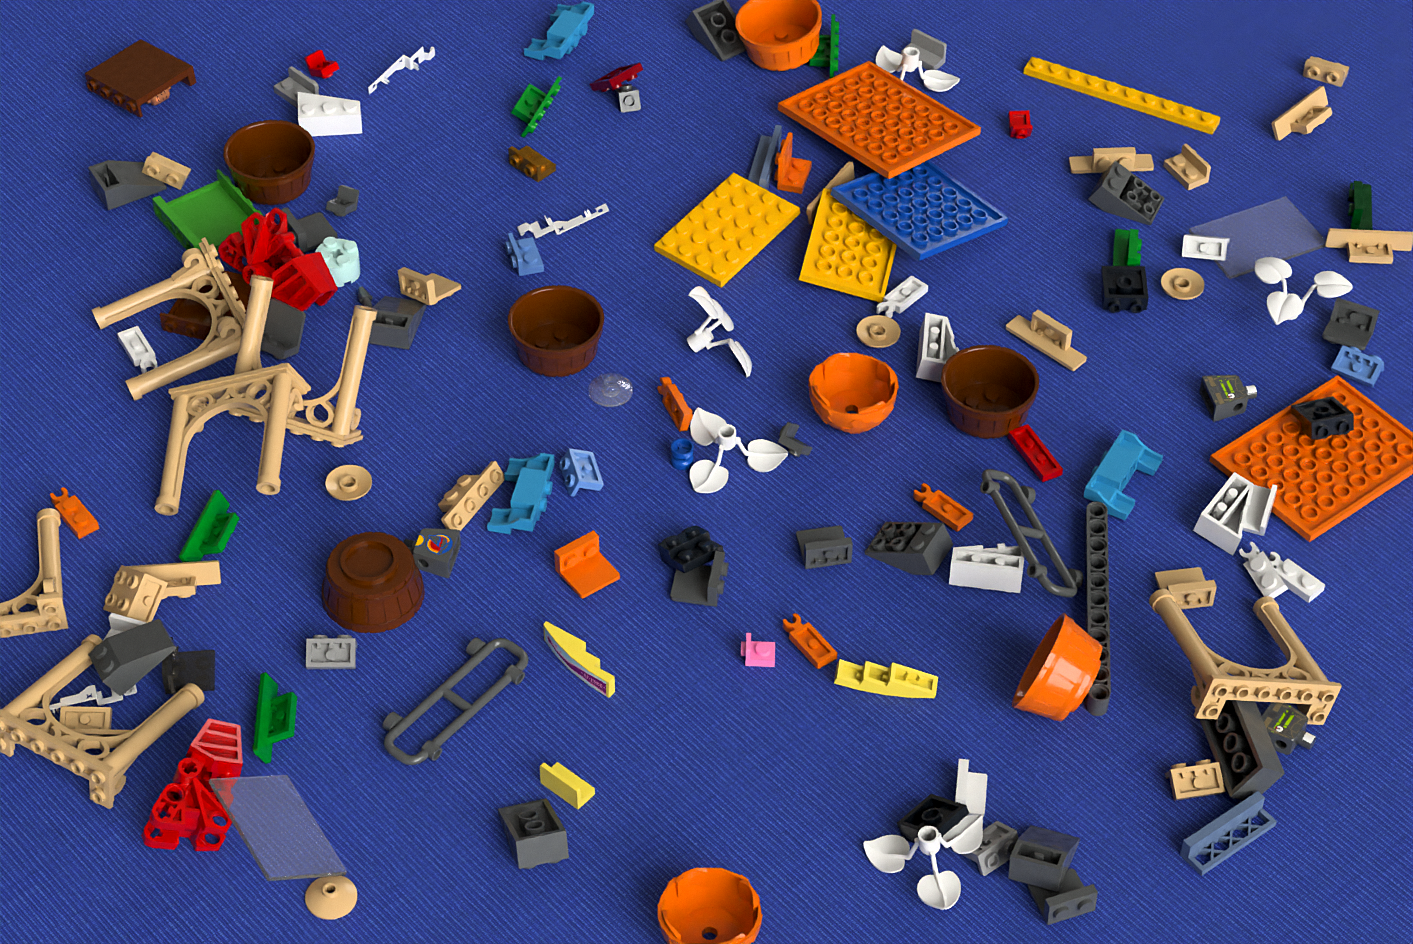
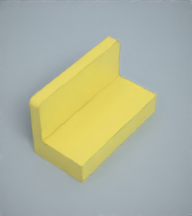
M556 762L552 767L546 763L540 765L541 784L576 809L581 808L595 795L594 787L560 763Z

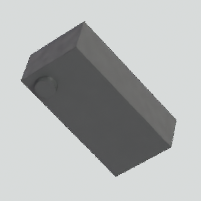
M1226 700L1218 719H1199L1214 758L1220 764L1222 778L1231 798L1243 801L1257 791L1263 794L1285 774L1255 701Z

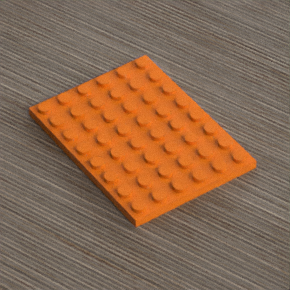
M870 61L778 103V110L887 179L893 178L980 135L981 132L980 126Z
M1337 375L1213 453L1209 461L1229 478L1235 472L1257 486L1271 489L1273 484L1277 485L1276 497L1271 512L1308 542H1311L1413 474V432ZM1333 396L1354 414V430L1347 434L1330 435L1326 439L1314 440L1301 431V422L1291 414V405Z

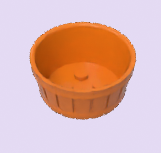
M816 0L747 1L738 11L735 24L749 58L757 66L771 71H786L807 63L815 55L819 46V33L822 25V11L820 5H818L819 3Z
M1062 613L1049 628L1027 665L1014 694L1012 707L1023 712L1027 711L1044 716L1054 721H1063L1070 712H1074L1079 707L1090 690L1101 665V660L1099 659L1102 653V645L1075 623L1074 619Z

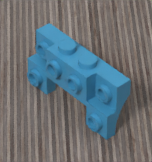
M585 1L569 6L558 4L556 12L550 14V21L554 23L547 31V40L532 38L531 45L524 49V56L543 61L546 56L561 59L565 53L570 54L573 48L577 47L581 37L587 33V23L594 15V4Z
M1122 430L1110 450L1103 453L1100 465L1094 467L1091 479L1085 487L1084 498L1105 504L1108 514L1126 520L1135 506V499L1123 494V489L1135 470L1153 476L1162 463L1163 455L1145 446L1136 434Z
M539 453L530 458L509 459V466L504 474V478L506 481L517 482L511 498V508H493L492 517L487 524L488 531L511 534L512 529L533 532L541 512L546 511V497L551 495L553 482L549 480L555 465L554 455Z

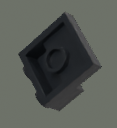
M1145 266L1101 267L1103 310H1109L1111 313H1117L1121 310H1131L1133 313H1140L1143 310H1147L1149 297Z
M1333 396L1291 405V414L1301 422V431L1311 439H1326L1330 435L1347 434L1354 430V414Z
M690 526L680 534L669 536L657 544L662 561L683 573H687L714 560L715 551L724 552L722 545L710 539L709 531L699 526Z
M930 794L899 820L897 826L901 836L906 841L915 843L914 839L918 838V832L922 827L933 826L943 837L949 830L959 824L969 814V811L964 804Z

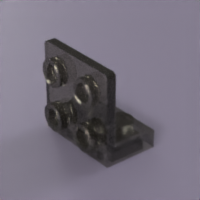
M176 646V649L162 661V679L165 694H175L188 683L197 685L202 691L215 690V650L180 652L179 646Z

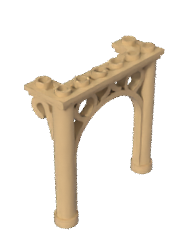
M205 237L199 243L200 249L191 248L183 253L181 260L184 267L172 274L170 278L102 308L98 306L92 309L100 330L158 303L175 298L197 301L205 306L211 314V330L205 341L197 349L125 381L134 401L143 398L142 395L230 357L239 351L246 310L241 300L236 301L239 297L234 286L229 287L231 281L227 273L222 274L224 268L220 259H215L218 253L214 244L209 245ZM205 285L213 287L207 293L199 292L200 288ZM219 292H221L223 300H215ZM228 310H230L231 313H232V315H233V317H231V316H224V317H223V315H224Z
M251 275L249 284L251 291L234 375L262 368L260 348L274 280L269 277ZM362 305L354 306L342 369L336 385L330 392L320 398L303 399L301 410L306 409L307 420L296 417V412H289L286 428L290 429V433L303 435L304 433L310 435V438L316 441L327 440L335 447H344V445L354 444V442L363 440L361 430L356 429L360 422L361 410L355 408L372 323L373 320H376V309ZM339 393L335 409L329 400ZM270 403L265 406V408L268 410V412H269ZM319 404L328 411V419L326 421L318 420L314 416V408ZM238 407L229 409L228 412L234 416H249V420L254 422L264 421L262 413L253 408Z
M281 363L271 367L240 372L235 375L169 389L168 393L174 400L160 493L155 503L156 512L167 516L178 513L187 449L193 435L201 432L204 428V423L211 417L238 407L253 408L263 415L265 427L256 489L266 495L279 493L281 486L279 475L287 416L289 412L292 413L302 409V395L307 394V391H311V386L289 363ZM267 389L262 397L256 401L254 400V396L258 391ZM270 403L269 412H268V410L265 408V406Z
M42 509L36 515L39 575L34 584L23 594L0 603V638L69 628L63 604L59 542L61 519L60 513L55 509ZM26 604L37 606L35 610L30 612L18 611Z
M1159 589L1150 596L1149 604L1151 608L1160 615L1191 663L1190 666L1197 686L1194 685L1191 690V701L1196 707L1195 718L1218 719L1226 700L1294 703L1297 704L1299 711L1308 717L1307 724H1324L1342 685L1330 682L1280 613L1279 606L1272 597L1265 596L1258 599L1253 606V612L1262 621L1286 656L1287 664L1274 669H1258L1229 661L1209 649L1200 639L1168 589Z
M90 634L81 642L78 648L3 709H0V752L11 757L14 755L15 744H20L34 753L40 754L55 764L61 765L74 774L89 780L90 799L97 804L111 809L114 796L125 785L126 776L123 774L137 756L191 709L199 707L204 702L205 697L197 685L188 683L138 727L117 736L96 737L80 734L68 729L55 719L49 705L57 692L93 664L88 654L103 640L95 634ZM42 703V708H37ZM30 719L45 720V723L33 725L27 721ZM101 749L103 753L91 755L85 752V750Z

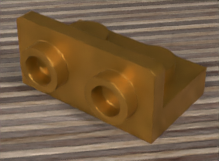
M528 145L520 150L513 146L508 148L509 163L536 182L541 181L556 171V164Z

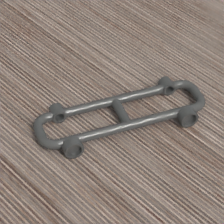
M994 469L984 470L981 476L980 491L992 497L1029 563L1027 575L1038 579L1042 587L1051 594L1062 597L1075 596L1077 588L1083 583V573L1077 569H1067L1031 506L1036 496L1034 488L1028 486L1020 487L1011 475L1003 471ZM992 479L1003 481L1011 488L1033 528L1017 524L999 492V483ZM1024 536L1040 539L1066 587L1057 586L1048 579L1046 566L1040 565Z
M478 637L471 640L466 649V653L471 658L406 717L403 718L396 712H391L385 718L382 725L388 731L383 743L385 750L406 765L420 764L428 757L433 761L437 760L442 753L440 746L510 682L516 685L522 682L525 677L523 670L527 667L529 660L524 649L506 638H496L487 644ZM496 648H505L519 658L518 663L510 665L506 669L505 674L473 704L468 703L450 690ZM442 697L464 711L432 741L428 740L425 742L421 751L416 755L406 754L393 743L400 734Z

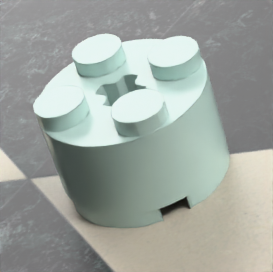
M327 237L317 247L315 253L321 252L337 287H342L344 283L349 281L353 283L360 276V262L356 242Z

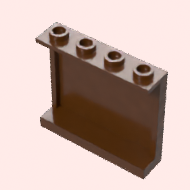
M141 39L85 73L86 86L91 92L140 118L143 117L140 107L142 104L177 82L181 81L188 86L197 83L192 65Z
M222 271V274L227 273L231 281L229 287L234 286L239 298L236 301L241 300L247 311L251 286L244 281L242 274ZM205 285L200 288L199 292L207 293L213 287ZM219 292V295L215 300L224 299L221 292ZM178 298L168 314H159L163 331L205 340L211 330L212 317L205 306L191 299ZM228 310V311L223 315V317H224V316H231V317H233V315H232V313H231L230 310Z

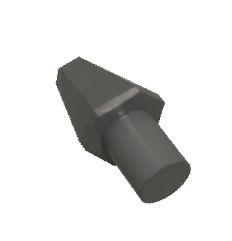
M363 286L359 287V302L363 306L372 308L371 301L373 297Z

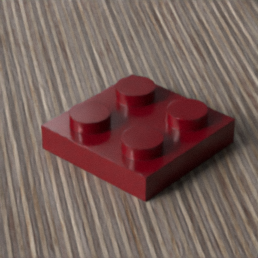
M639 62L616 68L590 83L592 91L601 90V92H605L609 89L615 90L621 87V82L625 80L631 81L638 77L637 73L643 70L642 65Z

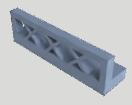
M775 125L772 137L761 135L748 177L749 181L766 190L769 188L775 167L776 154L781 146V125Z
M1259 791L1255 792L1183 840L1180 856L1202 876L1275 827L1277 821L1263 809L1265 797ZM1258 815L1266 823L1262 826L1252 825L1251 819ZM1235 830L1247 831V836L1244 838L1232 837V834ZM1222 842L1229 843V846L1225 851L1215 850L1214 844ZM1207 855L1210 856V861L1202 865L1195 857Z

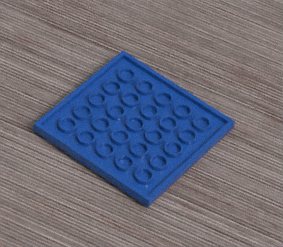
M929 160L890 179H887L878 172L870 173L833 187L830 194L918 261L1004 227L1009 220L1007 216Z

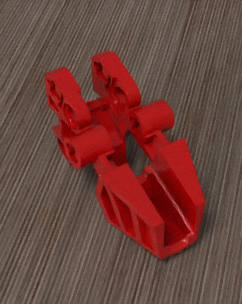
M277 207L273 208L265 217L258 212H254L241 223L243 237L239 231L231 233L218 248L220 258L236 270L242 272L243 279L247 284H250L251 275L269 277L274 280L271 297L301 311L307 310L314 302L324 306L338 290L321 252L305 255L300 248L296 247L293 243L295 239L294 234L287 230V214ZM276 214L280 217L279 225L274 222ZM255 218L259 220L257 225H254ZM243 256L247 259V266H244L242 263Z
M208 718L191 743L186 754L188 758H184L179 762L173 776V783L168 784L164 788L150 812L149 820L141 835L144 844L148 847L175 850L179 844V837H187L195 851H218L226 839L225 834L234 821V818L228 813L233 801L230 796V790H232L240 778L243 765L241 727L237 724ZM219 790H220V793L209 792V791H219ZM162 811H165V812H166V816H164L163 818H161V817H160L161 812H162ZM216 816L224 818L226 825L219 826L215 824L213 818ZM155 828L160 829L155 838L150 836ZM205 835H214L217 837L218 843H208L205 840Z

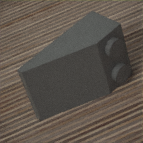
M715 0L693 10L685 22L694 37L721 62L746 51L736 29V14L727 0Z
M156 619L106 638L99 645L95 646L88 655L102 682L121 696L176 649V646L162 621Z
M547 798L498 809V815L512 857L519 869H531L536 867V865L558 863L562 859L569 858L566 830Z

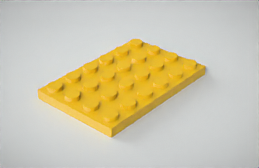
M733 172L654 244V251L722 288L800 214V208Z
M823 188L799 280L872 301L883 302L897 245L830 195L831 190Z

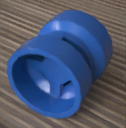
M679 438L671 444V465L677 470H687L693 466L694 445L690 440Z

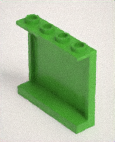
M219 169L216 170L217 181L167 203L160 195L152 198L155 215L186 250L191 248L200 249L199 243L205 237L208 244H214L218 252L220 244L231 233L239 231L243 237L241 223L254 212L262 215L260 210H256L253 207L250 199H246L242 195L241 190L235 187L227 175L225 176ZM255 218L254 225H257L259 220Z

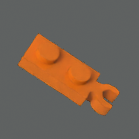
M660 377L662 386H658L657 390L659 394L663 395L662 402L679 432L687 431L693 418L692 410L686 404L683 394L680 393L677 386L672 384L670 377Z
M923 483L921 484V491L923 493L916 489L913 491V498L918 502H923V509L956 532L973 520L972 512L939 489L933 493L930 486Z
M61 488L62 496L59 497L55 496L54 493H50L55 510L60 513L62 520L78 539L99 529L97 520L75 495L69 498L66 488Z
M796 613L793 614L794 623H789L786 619H783V629L789 632L791 642L817 669L837 659L838 653L809 622L803 625L801 617Z

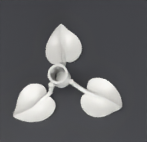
M883 45L876 56V65L887 72L893 73L902 70L899 78L902 81L906 71L912 72L918 67L920 77L924 79V86L933 91H947L960 81V78L938 70H926L923 73L922 61H918L920 52L914 47H906L903 55Z
M1265 257L1255 261L1254 271L1258 279L1268 284L1282 282L1283 292L1276 291L1267 297V309L1276 325L1285 320L1296 319L1302 313L1305 301L1315 289H1317L1318 295L1327 298L1344 295L1353 289L1352 284L1342 275L1333 271H1323L1315 275V284L1310 287L1303 299L1300 300L1296 294H1287V285L1284 278L1292 275V269L1287 262L1275 257Z
M695 287L688 296L694 298L709 316L694 331L695 333L687 337L689 346L697 353L704 347L710 349L714 346L729 344V347L740 361L746 373V378L749 377L752 369L751 359L738 341L734 342L730 338L711 343V340L714 339L711 331L722 323L727 331H732L734 325L721 305L715 299H712L703 287ZM712 318H718V321L712 326L705 328Z
M699 407L693 414L690 425L692 439L701 446L710 445L713 441L719 445L715 464L710 460H700L690 469V481L693 490L696 492L713 493L725 486L728 481V470L719 465L723 451L731 450L736 444L745 456H749L748 465L758 472H769L775 469L788 456V451L782 446L763 439L751 441L748 444L747 451L741 443V438L736 437L735 427L727 424L723 418L706 412Z
M982 815L965 816L959 824L949 830L943 837H941V833L935 827L924 826L919 830L918 838L914 839L915 843L911 850L906 839L898 835H886L875 840L865 841L864 850L868 860L875 868L885 873H895L904 868L905 860H910L919 846L922 853L931 857L934 875H926L920 879L917 885L918 896L922 902L940 910L949 909L959 899L961 893L960 880L952 871L938 873L935 854L940 849V843L945 848L951 846L952 850L958 854H968L977 850L983 839Z

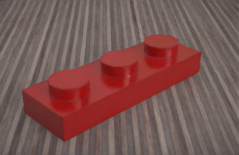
M1029 424L1009 431V440L1042 482L1062 475L1063 468Z

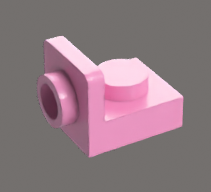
M746 633V642L741 641V656H746L745 666L775 667V642L751 641V633Z

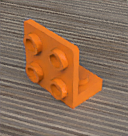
M788 132L786 139H782L781 152H777L775 165H778L775 172V181H778L777 190L802 194L812 168V161L792 158L793 133Z
M594 530L554 551L556 572L582 599L620 579V573L599 552V536Z

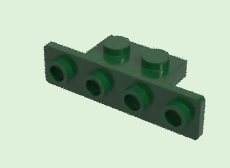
M1354 181V183H1350V189H1348L1347 202H1350L1347 210V215L1350 216V229L1373 230L1371 185L1363 184L1362 181Z

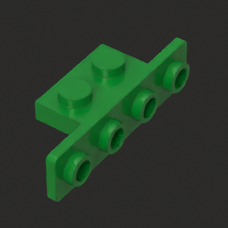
M831 14V35H819L818 49L810 59V66L830 67L829 79L834 77V72H838L839 47L835 46L839 44V21H835V14Z
M560 76L557 77L547 94L529 83L511 113L528 124L521 135L523 138H525L528 132L531 134L534 132L538 125L535 121L538 120L540 122L546 112L543 108L548 109L553 101L551 95L556 96L561 86L558 85L562 79Z
M1115 229L1113 266H1140L1141 253H1137V251H1141L1142 239L1138 238L1139 230Z
M220 490L213 491L181 550L179 558L182 562L201 561L203 555L222 553L231 534L234 532L240 518L235 512L226 513L230 504Z
M265 672L260 675V684L258 685L259 695L256 705L257 715L252 748L254 754L267 764L271 762L273 743L294 736L297 696L293 692H289L277 697L278 684Z

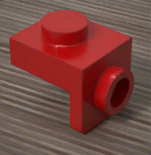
M319 49L304 58L311 76L326 79L331 77L334 71L340 69L337 61L326 60L323 51Z
M1029 110L1009 111L1010 137H1016L1017 139L1029 137L1033 130V126L1030 124Z

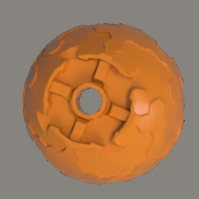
M837 353L829 356L824 362L816 365L810 374L808 383L810 401L820 419L825 424L850 434H860L861 432L869 431L884 421L894 408L897 390L899 389L897 375L885 362L859 353ZM848 411H855L856 414L847 413V412H848Z
M693 868L685 871L668 882L666 889L660 897L659 904H657L659 927L668 944H751L758 936L763 917L759 896L749 880L743 875L723 868ZM713 933L717 937L713 940H707L703 935Z

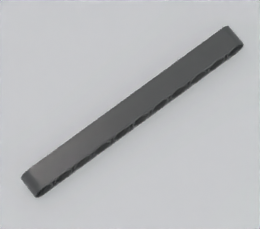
M1096 501L1087 505L1084 521L1085 631L1099 641L1102 645V653L1099 659L1101 660L1098 674L1086 695V709L1094 716H1102L1108 711L1111 695L1108 510L1105 504Z

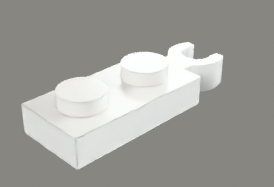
M911 275L884 296L883 302L877 305L876 313L880 314L882 311H886L885 316L892 318L894 311L899 314L928 292V285Z
M138 326L117 333L122 347L134 366L140 365L142 374L147 372V367H153L154 369L158 367L155 353Z
M1250 542L1252 547L1250 553H1245L1242 548L1239 550L1240 555L1247 561L1243 565L1263 596L1275 598L1288 588L1264 551L1259 553L1255 543Z
M1272 551L1270 553V562L1287 588L1309 603L1324 591L1325 584L1290 559H1286L1283 562L1276 552Z

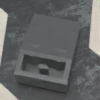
M106 160L88 167L91 186L108 210L167 189L164 182L142 173L145 162Z
M1116 160L1102 173L1088 200L1106 213L1146 225L1152 224L1165 199Z
M384 296L372 307L377 310L376 320H373L368 343L409 350L427 305L420 301Z
M890 521L884 523L864 553L869 557L913 575H933L953 546V542L944 523Z
M1031 825L1018 838L1010 855L1008 879L1059 892L1079 845L1080 838Z

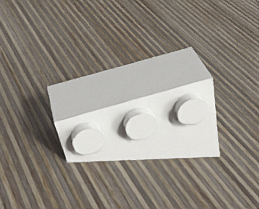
M298 92L299 126L303 127L304 130L306 129L311 136L362 133L360 101Z
M925 313L919 334L916 378L941 382V372L944 364L952 355L959 351V348L955 346L954 334L948 318Z
M1234 472L1201 513L1193 531L1233 556L1242 538V530L1246 521L1254 484Z
M1005 543L997 544V548L983 549V545L953 547L949 585L1020 593L1025 556L1019 546L1005 547Z

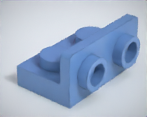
M507 233L508 241L505 242L507 255L511 254V266L513 269L516 268L518 275L524 276L544 272V265L533 237L515 240L512 233Z
M1343 345L1331 367V371L1373 388L1380 373L1384 371V362L1376 355L1371 354L1368 356L1361 353L1356 347H1346Z
M568 448L566 454L560 460L559 468L562 471L569 496H575L579 488L600 491L604 484L593 452Z

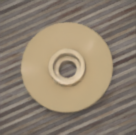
M1186 268L1171 269L1164 273L1161 278L1163 291L1169 296L1181 300L1198 297L1203 292L1205 286L1203 278L1198 273Z
M873 315L862 319L856 329L859 340L865 345L874 348H884L893 345L898 341L901 332L896 321L882 315Z
M343 465L335 468L328 474L325 481L326 490L336 499L343 501L356 500L369 492L372 486V478L370 473L363 467Z
M326 875L316 879L310 884L305 894L308 910L314 916L326 920L338 919L347 915L355 907L358 898L357 889L353 882L341 875Z

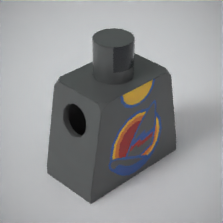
M424 528L421 530L417 541L404 540L403 543L413 554L414 562L419 570L450 578L461 547L460 530Z

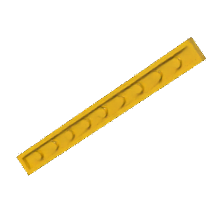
M1031 57L1024 67L1023 74L1211 135H1213L1220 123L1221 117L1040 58Z

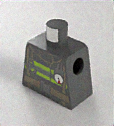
M1237 375L1202 376L1199 393L1213 422L1244 413L1248 399L1257 397L1255 385L1243 386Z
M1271 702L1262 715V719L1275 751L1289 755L1297 744L1311 750L1316 736L1306 732L1308 717L1288 703Z

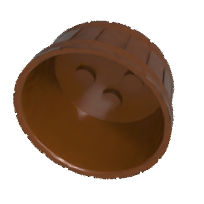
M283 120L258 121L238 129L225 143L223 155L227 169L233 177L235 186L251 202L262 205L287 203L298 198L309 186L315 158V142L311 134L306 129L304 130L303 127Z
M552 285L531 290L515 301L516 303L512 305L508 314L509 331L516 345L517 354L527 368L540 375L564 377L580 372L592 362L596 356L598 342L604 326L603 309L592 295L575 287Z
M976 345L958 351L946 361L941 372V387L950 420L958 429L974 437L994 439L1007 436L1009 431L1021 427L1026 421L1029 409L1036 399L1039 389V376L1036 373V368L1022 354L1010 348L997 345Z
M363 532L352 535L346 540L341 541L332 550L327 559L326 573L322 583L323 608L330 619L345 629L359 633L389 631L409 621L418 612L423 603L425 588L422 575L414 562L410 549L395 536L382 532Z

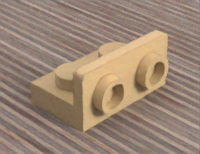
M1311 56L1305 62L1303 76L1342 87L1348 75L1349 67Z
M1188 144L1182 145L1181 154L1164 160L1163 167L1187 190L1196 188L1209 181L1210 165Z
M152 152L146 158L142 173L181 190L191 169Z
M1210 759L1195 762L1196 766L1187 767L1186 763L1172 765V769L1166 772L1165 776L1166 779L1170 778L1174 801L1224 793L1225 787L1219 762L1211 763Z

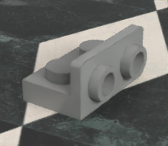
M293 66L288 68L289 77L274 85V92L296 108H298V92L319 95L317 82Z
M314 635L313 639H306V669H356V648H358L356 638H352L351 635H338L337 638H328L326 635Z
M996 821L983 830L982 843L977 850L961 855L975 861L980 874L986 876L1010 860V855L1019 838L1017 830Z

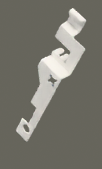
M422 46L411 58L405 55L401 56L368 87L369 95L377 88V84L380 81L388 84L387 82L390 83L387 78L396 70L407 67L410 70L414 68L418 71V64L413 61L417 57L419 64L424 60H431L435 56L434 47L430 48L429 53H425Z
M605 203L595 208L597 212L593 214L588 209L587 212L584 210L586 215L584 218L580 215L569 221H556L554 223L551 218L547 219L544 215L549 225L548 227L541 230L536 221L530 225L524 223L518 226L517 229L521 236L528 230L534 233L535 238L553 230L559 235L608 212L609 209Z
M136 684L132 688H130L124 695L127 696L137 693ZM91 685L79 694L60 698L61 703L49 705V708L55 714V709L59 713L58 708H61V706H69L96 699L98 706L121 701L123 700V695L119 696L111 689L112 696L103 698L101 691L97 692L95 685Z

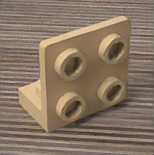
M406 267L398 270L401 294L423 302L426 305H434L439 300L451 296L454 292L461 289V284L435 273L425 276Z
M121 565L115 574L111 591L105 598L103 610L146 623L151 622L168 583Z
M1200 567L1155 573L1158 588L1168 589L1174 596L1180 609L1213 606L1217 587L1214 580H1205Z

